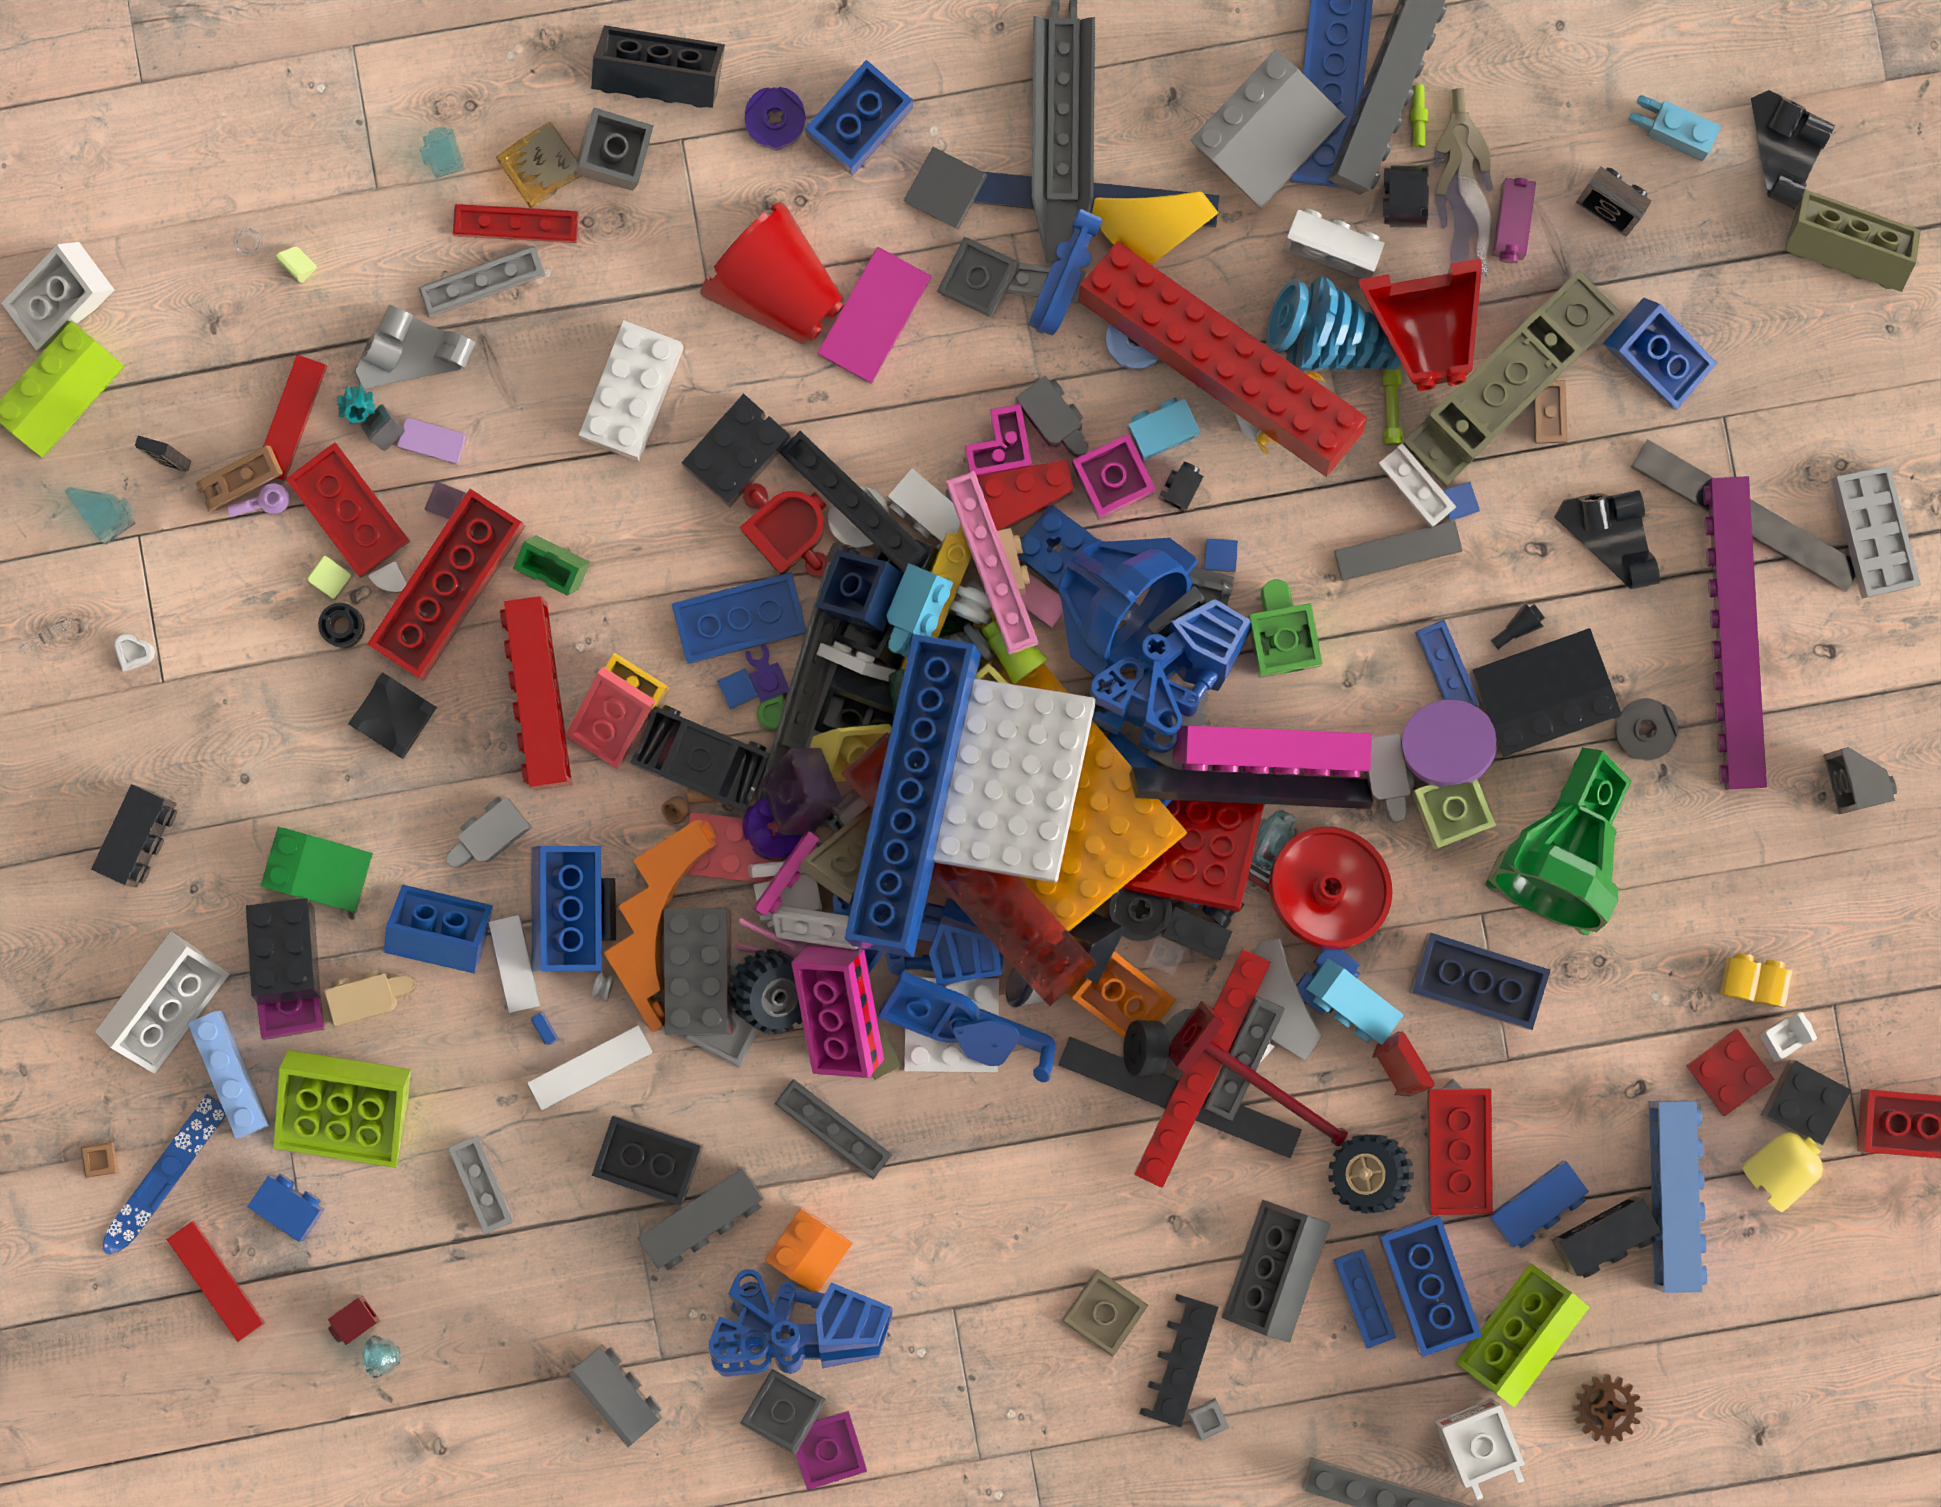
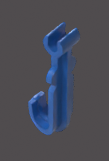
M1082 209L1078 210L1072 224L1074 230L1069 242H1061L1056 247L1055 252L1060 260L1054 262L1051 266L1028 325L1035 328L1037 332L1041 334L1044 332L1052 336L1061 325L1082 276L1079 268H1085L1091 263V254L1086 249L1091 237L1096 236L1102 223V218Z

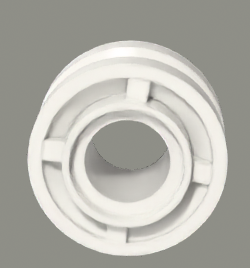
M968 585L967 588L958 586L956 593L959 595L960 600L952 601L950 609L957 611L956 615L982 625L983 622L989 625L992 617L988 612L992 610L987 594Z

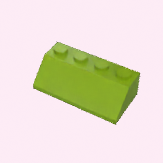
M71 320L0 399V423L41 458H44L125 366Z
M1530 1263L1481 1328L1482 1337L1472 1340L1456 1364L1515 1408L1590 1307L1567 1288Z

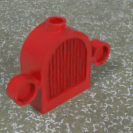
M758 483L748 485L743 492V499L749 508L759 510L739 527L741 532L780 575L786 574L804 558L807 573L814 578L823 577L828 562L827 556L820 552H814L813 549L818 545L824 533L825 523L822 510L827 506L816 492L809 496L799 491L782 492L768 501V492L763 485Z

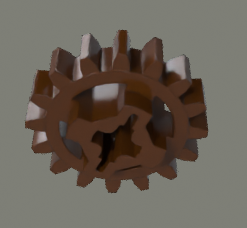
M1609 1374L1604 1375L1602 1382L1596 1376H1593L1592 1386L1585 1383L1581 1384L1585 1390L1584 1394L1575 1393V1397L1580 1400V1405H1574L1572 1409L1580 1412V1416H1577L1574 1420L1577 1424L1585 1423L1581 1430L1584 1434L1593 1431L1592 1439L1594 1441H1598L1602 1435L1604 1442L1610 1444L1612 1436H1615L1621 1442L1623 1441L1622 1432L1625 1431L1630 1435L1633 1434V1430L1630 1427L1631 1423L1640 1424V1420L1634 1417L1635 1413L1643 1411V1408L1636 1406L1634 1403L1640 1399V1396L1638 1394H1630L1634 1387L1632 1384L1628 1383L1622 1387L1623 1378L1617 1376L1614 1382H1612ZM1614 1389L1623 1394L1627 1403L1619 1402L1615 1398ZM1600 1390V1395L1593 1402H1588L1590 1397ZM1608 1401L1609 1404L1619 1409L1609 1411L1608 1416H1606L1605 1413L1595 1408L1606 1406ZM1588 1415H1596L1599 1418L1601 1429L1592 1424ZM1621 1416H1626L1624 1421L1615 1427V1422Z

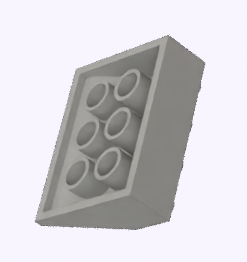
M1275 49L1190 140L1204 157L1255 204L1262 208L1343 123L1346 116L1297 67Z

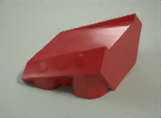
M1398 1031L1388 1037L1383 1045L1377 1043L1372 1058H1378L1395 1086L1396 1092L1394 1095L1410 1097L1435 1086V1082L1403 1031Z

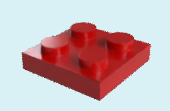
M1738 1029L1730 1032L1686 1065L1722 1116L1729 1114L1775 1080Z

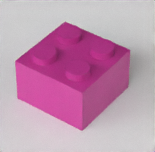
M1129 433L1072 460V467L1098 520L1145 499L1155 492V487Z

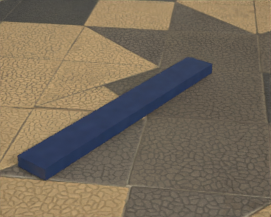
M984 172L987 174V178L973 203L1034 209L1032 202V176ZM1094 183V198L1090 213L1092 214L1095 198H1148L1190 192ZM1205 194L1218 211L1219 195ZM1217 215L1203 226L1216 228Z

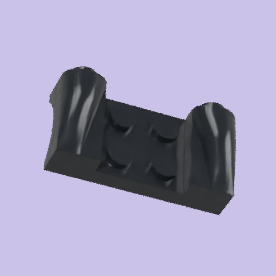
M664 705L663 708L655 706L640 744L631 759V766L655 776L663 777L746 813L768 762L770 754L766 752L767 748L753 741L745 744L680 716L681 712L670 706Z

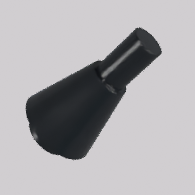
M1525 602L1508 623L1506 629L1491 639V642L1499 650L1513 638L1516 639L1543 628L1544 626L1541 621L1545 617L1535 604L1529 607Z

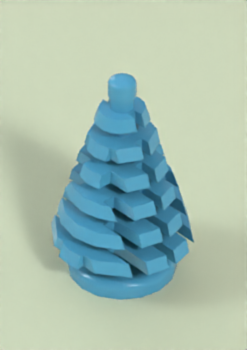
M1320 276L1308 288L1305 283L1292 279L1280 291L1269 316L1266 343L1273 351L1287 352L1286 360L1301 371L1306 369L1322 371L1328 368L1329 371H1338L1344 369L1345 366H1347V370L1362 369V366L1365 369H1379V366H1382L1383 369H1396L1401 364L1381 326L1376 323V317L1370 312H1365L1364 308L1357 301L1350 300L1349 295L1342 289L1335 288L1333 282L1327 277L1323 278Z

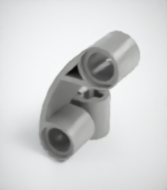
M388 305L376 334H372L354 372L362 388L367 389L430 375L463 370L476 342L456 332L438 329L414 318L412 314L400 308Z
M1281 940L1260 941L1253 953L1271 961V964L1256 995L1284 1007V1013L1271 1039L1302 1059L1307 1060L1321 1039V1033L1312 1020L1300 995Z

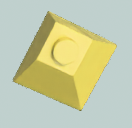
M889 724L837 728L815 735L810 744L805 762L823 783L875 778L892 727Z

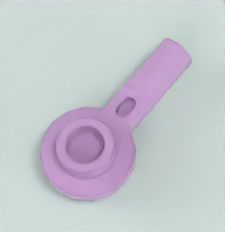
M276 483L268 484L260 490L258 497L227 505L230 517L258 509H263L270 514H279L288 507L289 494L282 485Z

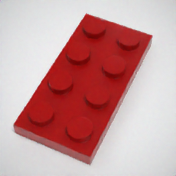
M336 442L286 478L287 482L359 578L364 577L410 542Z
M1428 1089L1429 1214H1493L1492 1089Z

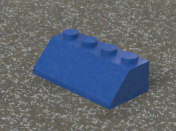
M601 846L531 847L532 972L602 971Z

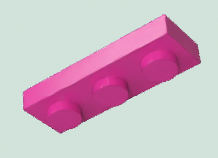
M810 831L804 833L752 909L761 916H766L768 912L774 914L783 901L780 894L786 886L791 889L799 879L801 873L797 870L801 862L818 848L815 844L820 838Z

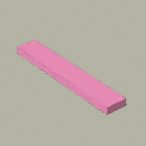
M975 471L945 481L1009 655L1038 645L1037 637Z

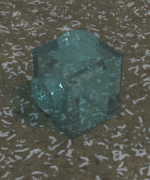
M434 128L428 132L429 135L422 137L425 145L420 147L423 162L425 165L430 164L436 178L466 170L456 134L452 128Z

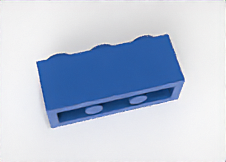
M1562 1160L1493 1211V1214H1489L1488 1217L1510 1247L1514 1248L1518 1245L1520 1248H1523L1536 1238L1533 1233L1541 1227L1547 1230L1559 1222L1561 1218L1558 1215L1569 1208L1570 1211H1573L1586 1201L1583 1196L1589 1193V1191L1568 1162Z

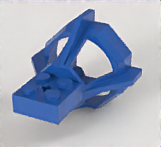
M1052 504L1020 540L1023 553L1017 554L1018 560L1060 591L1070 657L1095 677L1123 658L1132 657L1139 660L1143 641L1147 636L1151 635L1147 625L1190 590L1193 581L1188 574L1198 563L1194 555L1171 538L1102 541L1097 539ZM1058 544H1060V546L1062 547L1059 551H1052V549ZM1151 585L1145 599L1139 606L1134 601ZM1123 619L1126 623L1116 631L1119 623Z

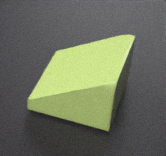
M292 247L276 255V259L299 283H303L317 268L298 247Z
M324 555L307 578V581L335 600L353 575Z

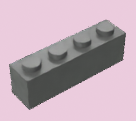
M743 1167L637 1239L657 1269L665 1266L669 1270L683 1261L681 1254L691 1248L695 1253L710 1243L706 1237L716 1230L719 1235H722L734 1227L733 1219L743 1213L747 1218L762 1207L758 1202L763 1200L764 1197Z

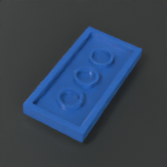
M792 572L672 603L687 664L806 634L807 631Z

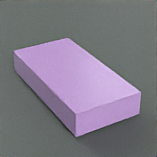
M406 417L403 426L405 431L400 436L398 448L458 465L466 434Z

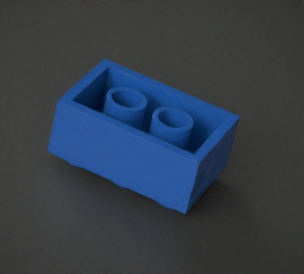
M866 59L806 126V136L853 176L913 109V99Z

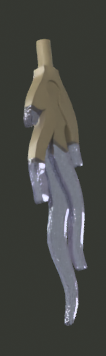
M1464 88L1452 89L1453 113H1451L1450 122L1437 144L1433 159L1434 168H1438L1444 156L1449 153L1447 165L1437 184L1435 193L1436 209L1441 228L1443 229L1446 228L1448 222L1445 205L1447 199L1453 211L1454 236L1451 244V262L1456 263L1469 260V241L1474 229L1477 234L1476 259L1481 258V273L1487 276L1489 271L1485 260L1491 236V213L1476 182L1472 163L1474 159L1477 161L1481 181L1487 191H1492L1490 152L1483 136L1471 121L1469 112L1465 111Z

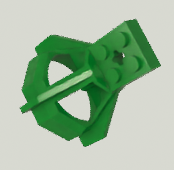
M1582 747L1577 760L1574 762L1570 776L1561 791L1559 800L1551 810L1552 813L1523 829L1519 838L1508 846L1507 849L1499 853L1486 881V887L1491 891L1503 893L1511 902L1555 924L1572 927L1578 933L1586 936L1590 932L1597 933L1609 922L1618 902V887L1612 882L1615 835L1617 834L1612 824L1632 780L1602 750Z

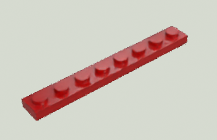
M1244 948L1241 949L1213 1007V1010L1224 1024L1212 1039V1042L1226 1052L1229 1051L1271 964V961ZM1203 1052L1188 1074L1182 1072L1134 1172L1135 1176L1163 1188L1222 1063Z

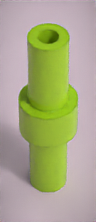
M1416 84L1412 85L1414 92L1412 95V109L1409 110L1410 123L1413 124V147L1422 148L1426 146L1425 123H1428V109L1425 108L1424 85Z

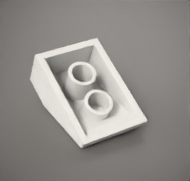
M79 242L57 244L1 304L35 350L41 351L60 334L71 320L77 324L96 310L114 289Z

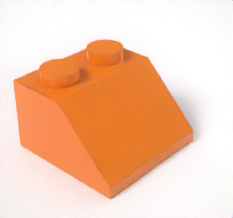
M801 1207L767 1255L765 1261L813 1293L814 1291L819 1292L853 1243Z

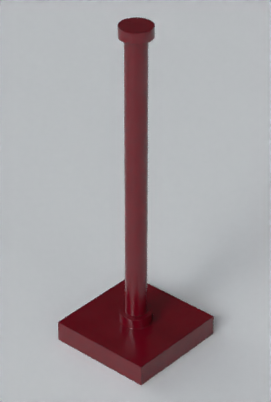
M1200 1001L1169 1044V1058L1176 1067L1188 1074L1201 1054L1205 1052L1331 1138L1332 1144L1337 1147L1340 1146L1348 1135L1347 1130L1342 1127L1338 1129L1212 1042V1039L1224 1022L1209 1005Z

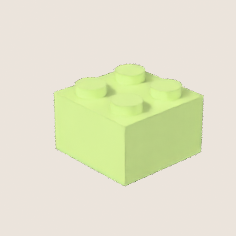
M1478 779L1471 783L1444 785V787L1429 784L1411 792L1434 850L1496 826Z

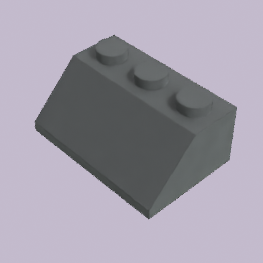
M1849 747L1824 754L1839 815L1895 801L1894 794H1897L1896 783L1893 776H1889L1885 768Z
M602 1345L571 1370L568 1375L624 1444L629 1447L661 1420L662 1417L659 1412L662 1409L652 1396L646 1398L639 1390L642 1384L631 1371L626 1374L619 1363L622 1362V1359L612 1347L606 1349Z

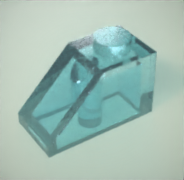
M72 487L65 490V493L98 540L104 544L109 543L136 524L131 516L135 511L125 498L120 500L113 494Z

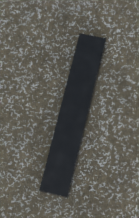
M801 430L779 451L802 476L904 573L908 563L917 566L929 554Z

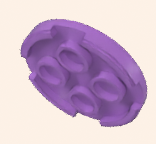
M1441 700L1422 707L1409 719L1403 731L1402 749L1409 769L1426 783L1439 787L1465 782L1471 783L1482 776L1491 766L1496 754V733L1488 716L1478 707L1460 700Z

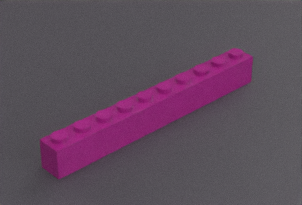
M1749 476L1711 478L1707 481L1708 486H1703L1704 505L1709 504V517H1705L1704 526L1706 536L1710 535L1711 548L1706 549L1707 566H1712L1713 579H1708L1709 597H1714L1715 610H1710L1711 629L1716 628V641H1712L1713 660L1718 659V672H1714L1713 682L1715 691L1719 690L1720 703L1715 704V716L1717 722L1721 721L1722 734H1717V748L1719 753H1723L1724 765H1719L1720 784H1725V790L1766 788L1767 778Z

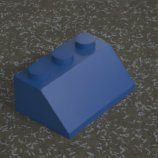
M402 884L386 925L384 953L475 974L483 952L493 905Z

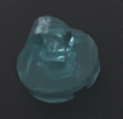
M1278 810L1268 819L1262 817L1252 858L1253 864L1265 871L1271 870L1272 863L1280 850L1296 836L1297 830L1292 828V824L1297 822V818L1285 810Z

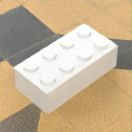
M623 320L579 433L582 441L640 462L684 349L682 342Z

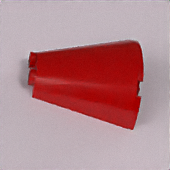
M778 202L770 208L773 211L772 214L768 216L763 212L731 244L715 264L716 275L712 279L708 276L705 279L700 294L714 303L800 344H804L807 339L812 342L821 333L823 327L820 324L827 316L833 319L842 310L844 305L841 302L844 298L787 206L782 202Z
M1481 258L1450 263L1448 274L1391 283L1389 274L1358 280L1363 296L1411 383L1416 385L1418 391H1427L1435 388L1436 384L1446 382L1449 386L1460 385L1466 382L1465 376L1473 369L1482 272Z

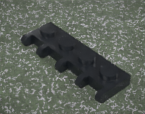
M1176 1294L1175 1300L1180 1303H1186L1180 1324L1172 1321L1167 1322L1166 1327L1177 1330L1171 1354L1163 1351H1158L1157 1357L1168 1360L1161 1384L1149 1381L1147 1386L1159 1391L1153 1411L1141 1408L1139 1414L1181 1428L1219 1307Z

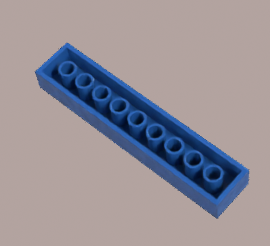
M913 634L844 937L853 947L914 957L935 863L936 845L974 679H976L981 653L972 643Z

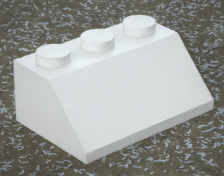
M1306 208L1304 211H1297L1283 250L1358 279L1372 277L1385 244L1379 241V236L1368 231H1362V234L1350 230L1351 226L1340 220H1333V223L1321 218L1322 214Z

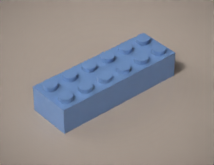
M1649 1101L1652 1216L1661 1231L1654 1236L1656 1241L1653 1242L1654 1289L1663 1293L1702 1292V1285L1707 1284V1268L1702 1266L1701 1253L1706 1252L1705 1234H1701L1700 1221H1705L1704 1202H1700L1699 1190L1704 1189V1173L1699 1171L1698 1158L1703 1157V1141L1698 1139L1697 1126H1702L1701 1107H1697V1101Z

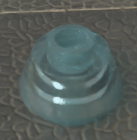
M373 1335L366 1341L364 1348V1364L367 1374L373 1378H379L393 1372L395 1365H399L401 1360L399 1346H395L392 1340Z

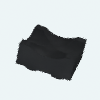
M382 672L348 725L396 756L404 759L437 707Z

